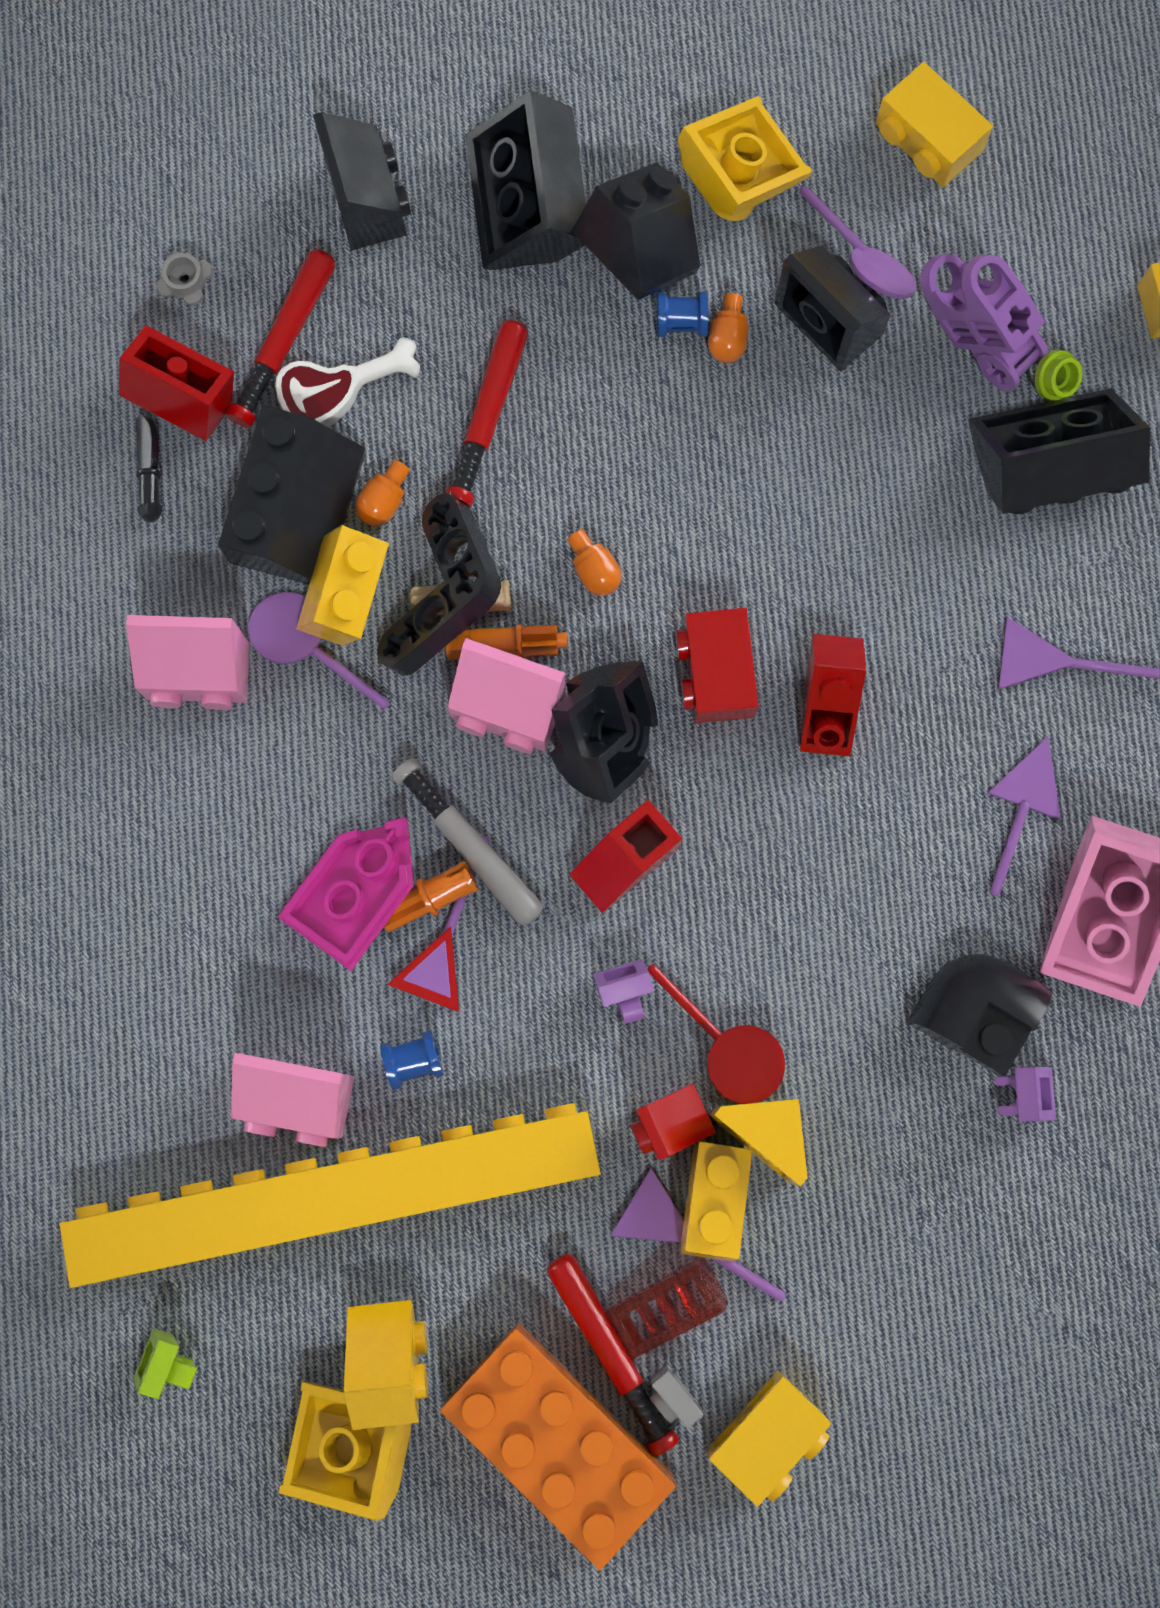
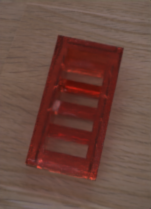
M699 1257L607 1309L606 1314L631 1360L723 1313L728 1305V1300L706 1259ZM692 1279L706 1302L702 1305L698 1304L687 1283ZM673 1289H675L687 1311V1314L681 1317L668 1294ZM654 1299L668 1323L662 1328L648 1302ZM635 1309L650 1334L643 1339L629 1315V1312Z

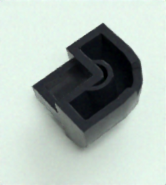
M640 661L615 662L595 667L577 675L566 682L569 695L551 709L561 744L549 754L557 770L565 780L586 797L612 803L642 775L650 764L647 758L644 757L649 744L650 727L659 725L656 706L644 663Z
M987 954L963 955L944 964L935 974L906 1023L948 1049L957 1050L999 1077H1005L1030 1032L1036 1030L1051 1000L1052 990L998 958Z

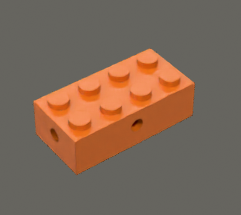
M520 1322L516 1323L444 1401L440 1412L599 1571L605 1567L676 1487L674 1474L657 1457H653L648 1448Z

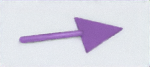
M1048 736L987 793L1019 805L990 889V893L993 896H998L1001 893L1028 810L1031 809L1050 817L1061 819Z

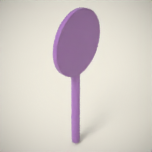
M807 186L800 188V194L855 248L849 257L850 266L865 284L888 297L906 299L912 296L916 289L915 280L899 261L880 250L866 247Z
M293 592L277 593L265 598L256 606L249 620L248 632L253 647L262 657L274 663L291 664L304 660L312 654L383 709L388 708L389 701L318 647L321 643V638L296 630L305 596Z

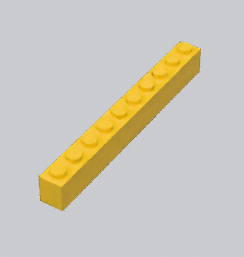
M571 1103L544 1109L546 1120L525 1124L524 1114L492 1120L494 1131L474 1135L472 1125L441 1131L443 1142L422 1146L420 1136L389 1142L391 1153L370 1157L368 1147L337 1153L338 1164L318 1168L316 1158L284 1164L286 1175L266 1179L264 1169L232 1175L234 1186L214 1190L212 1180L180 1186L182 1197L161 1201L160 1191L128 1197L129 1208L109 1212L107 1202L76 1208V1220L59 1223L69 1287H78L601 1175L588 1111L577 1113L576 1104Z

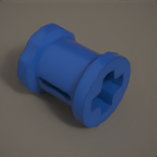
M699 292L697 297H667L665 293H657V336L666 337L668 332H697L699 337H707V292Z
M431 1030L423 1032L421 1039L394 1047L389 1043L380 1045L384 1068L392 1090L401 1088L404 1081L431 1073L435 1077L444 1075L439 1051Z

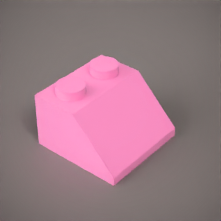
M127 615L126 628L134 686L146 700H150V705L160 708L181 707V701H199L201 706L207 709L227 710L232 708V703H247L251 644L232 618Z
M466 638L462 646L447 707L450 717L457 721L455 726L458 729L471 735L484 737L487 731L504 737L503 744L519 752L532 754L534 748L546 752L556 726L551 709L566 698L565 673Z
M235 1053L232 1063L231 1118L245 1121L243 1130L245 1132L275 1137L277 1127L297 1131L295 1139L297 1142L326 1147L328 1137L335 1139L343 1137L355 1076Z

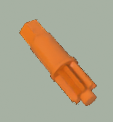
M517 624L516 627L466 629L446 646V654L448 660H459L462 646L467 638L521 658L559 656L558 648L568 647V633H558L557 625L522 626V624Z

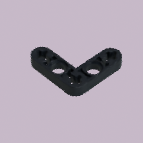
M443 493L434 497L426 506L422 516V528L444 581L383 634L378 644L377 656L380 663L403 676L411 675L420 669L488 611L500 595V577L474 516L466 504L451 494ZM449 525L452 529L448 530L446 527ZM467 543L464 555L459 561L454 563L457 551L463 544ZM473 575L477 579L473 581L469 577ZM445 608V615L441 623L432 630V623L436 615Z

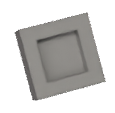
M667 1364L650 1378L651 1385L656 1390L650 1399L670 1424L679 1418L688 1429L704 1415L699 1403Z

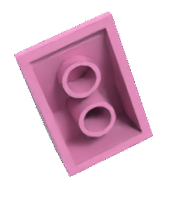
M1091 815L1074 858L1039 971L1041 974L1141 1007L1160 961V838Z

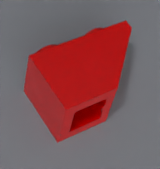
M813 633L805 680L800 752L851 756L866 675L863 638Z
M648 799L612 829L569 873V876L603 914L680 848L683 838Z
M693 1083L634 1110L638 1121L629 1125L642 1154L645 1155L652 1151L655 1158L659 1161L716 1133Z

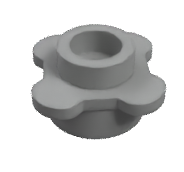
M174 252L167 257L162 266L163 278L157 281V289L165 298L176 296L184 299L188 305H197L204 298L202 289L205 281L212 277L213 269L206 260L198 261L190 254ZM187 275L189 280L182 282L181 277Z

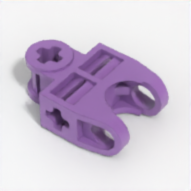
M939 254L933 256L925 264L920 281L922 292L933 314L954 347L970 349L977 360L980 371L986 379L998 389L1012 392L1020 384L1019 377L1033 363L1039 364L1040 360L1048 353V347L1044 339L1037 332L1045 321L1021 281L1002 258L995 255H978L969 260L968 263H963L955 255ZM945 263L953 280L949 289L941 292L936 285L935 278L937 270ZM985 264L989 265L992 269L993 281H987L978 276L980 269Z

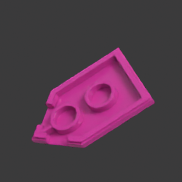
M402 817L387 821L385 826L362 832L356 829L338 834L277 918L352 971L414 886L408 819Z

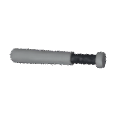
M410 758L403 762L392 774L394 782L399 786L405 785L408 787L416 799L420 800L421 804L426 807V810L432 814L437 828L456 848L514 920L520 925H528L542 913L543 905L541 901L470 825L454 805H447V802L442 799L441 795L436 792L429 781L420 774L421 764L415 758Z

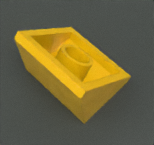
M799 1099L714 1107L708 1114L712 1120L747 1149H752L754 1155L788 1183L801 1187L808 1178Z

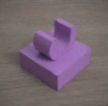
M642 959L593 974L597 991L604 1007L618 1003L625 1024L645 1018L639 996L654 992L649 972Z
M1052 1067L1015 1068V1075H1006L1005 1077H997L995 1079L996 1086L1010 1085L1017 1094L1014 1104L997 1107L999 1114L1004 1116L1018 1115L1019 1122L1056 1120Z

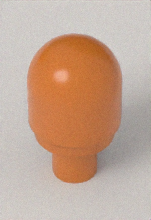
M737 293L724 294L722 311L716 312L710 322L708 348L711 355L722 363H732L739 360L747 348L748 318L741 313L743 297Z
M394 459L383 476L376 473L373 478H369L358 495L355 505L356 512L365 524L370 526L386 524L391 520L403 502L402 497L405 492L400 486L411 470L400 461Z
M584 529L571 534L567 541L577 555L572 561L575 566L574 571L585 588L597 596L612 594L621 583L622 573L609 549L604 548L602 543L593 545Z

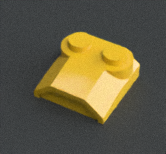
M759 96L684 126L678 137L681 164L712 210L718 216L729 221L746 219L753 211L755 205L809 178L813 172L809 166L805 165L762 105V100Z
M308 1381L302 1382L300 1389L302 1390V1396L283 1484L280 1485L278 1493L375 1521L384 1519L399 1491L411 1433V1424L352 1430L343 1389Z

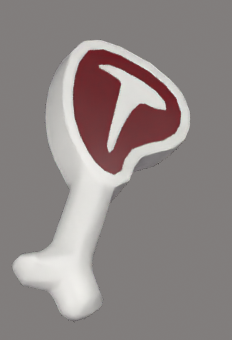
M402 337L388 354L358 366L344 364L334 368H326L309 361L289 363L280 370L276 377L275 387L278 403L282 410L311 417L329 427L350 410L363 384L395 372L406 373L417 378L420 372V365L413 358L416 352V344L414 340Z

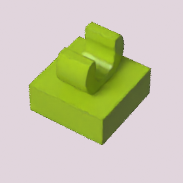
M155 1328L152 1329L133 1377L138 1394L159 1400L165 1382L190 1389L197 1366L193 1365L194 1360L177 1354L179 1345L173 1334Z

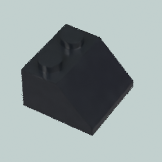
M325 112L313 114L351 251L407 236L403 217L411 215V210L404 185L394 187L391 173L399 172L391 142L381 143L377 126L374 124Z
M657 162L596 186L572 229V232L637 300L695 274L700 268L690 196L676 182L675 177Z
M823 245L793 253L784 260L774 304L842 372L883 336L891 315L888 312L886 303L877 292L871 289L866 290L854 278L851 267L842 257L838 255L832 256Z

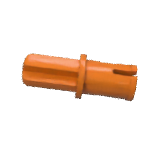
M462 861L447 871L425 881L423 878L417 879V887L410 890L383 928L391 932L429 912L435 917L440 914L439 909L473 892L479 891V887L476 884L477 881L468 864Z

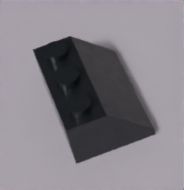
M529 90L465 135L482 266L487 270L558 262L585 246L572 232L574 225L586 206L573 109L569 105Z
M1112 388L969 419V429L986 492L1003 514H1024L1038 506L1057 502L1063 504L1074 503L1085 496L1103 492L1121 493L1127 491L1131 486L1149 483L1150 427Z
M262 405L218 543V547L227 561L237 566L310 584L324 535L344 525L365 458L366 449L311 417Z

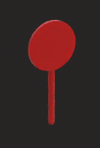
M656 965L648 966L649 974L715 1040L707 1058L708 1075L715 1089L725 1098L741 1104L757 1103L771 1096L781 1084L785 1072L784 1053L778 1041L766 1030L752 1025L735 1026L722 1033Z

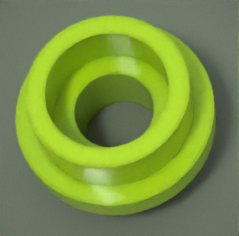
M1064 350L1048 352L1040 360L1036 368L1035 387L1041 397L1053 401L1073 395L1082 381V366L1070 352Z

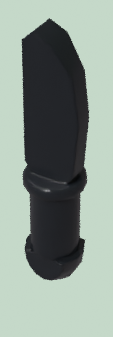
M138 415L136 419L138 461L136 477L139 479L140 506L137 507V510L144 521L154 522L159 519L162 512V505H160L159 478L161 477V472L157 469V429L152 418Z

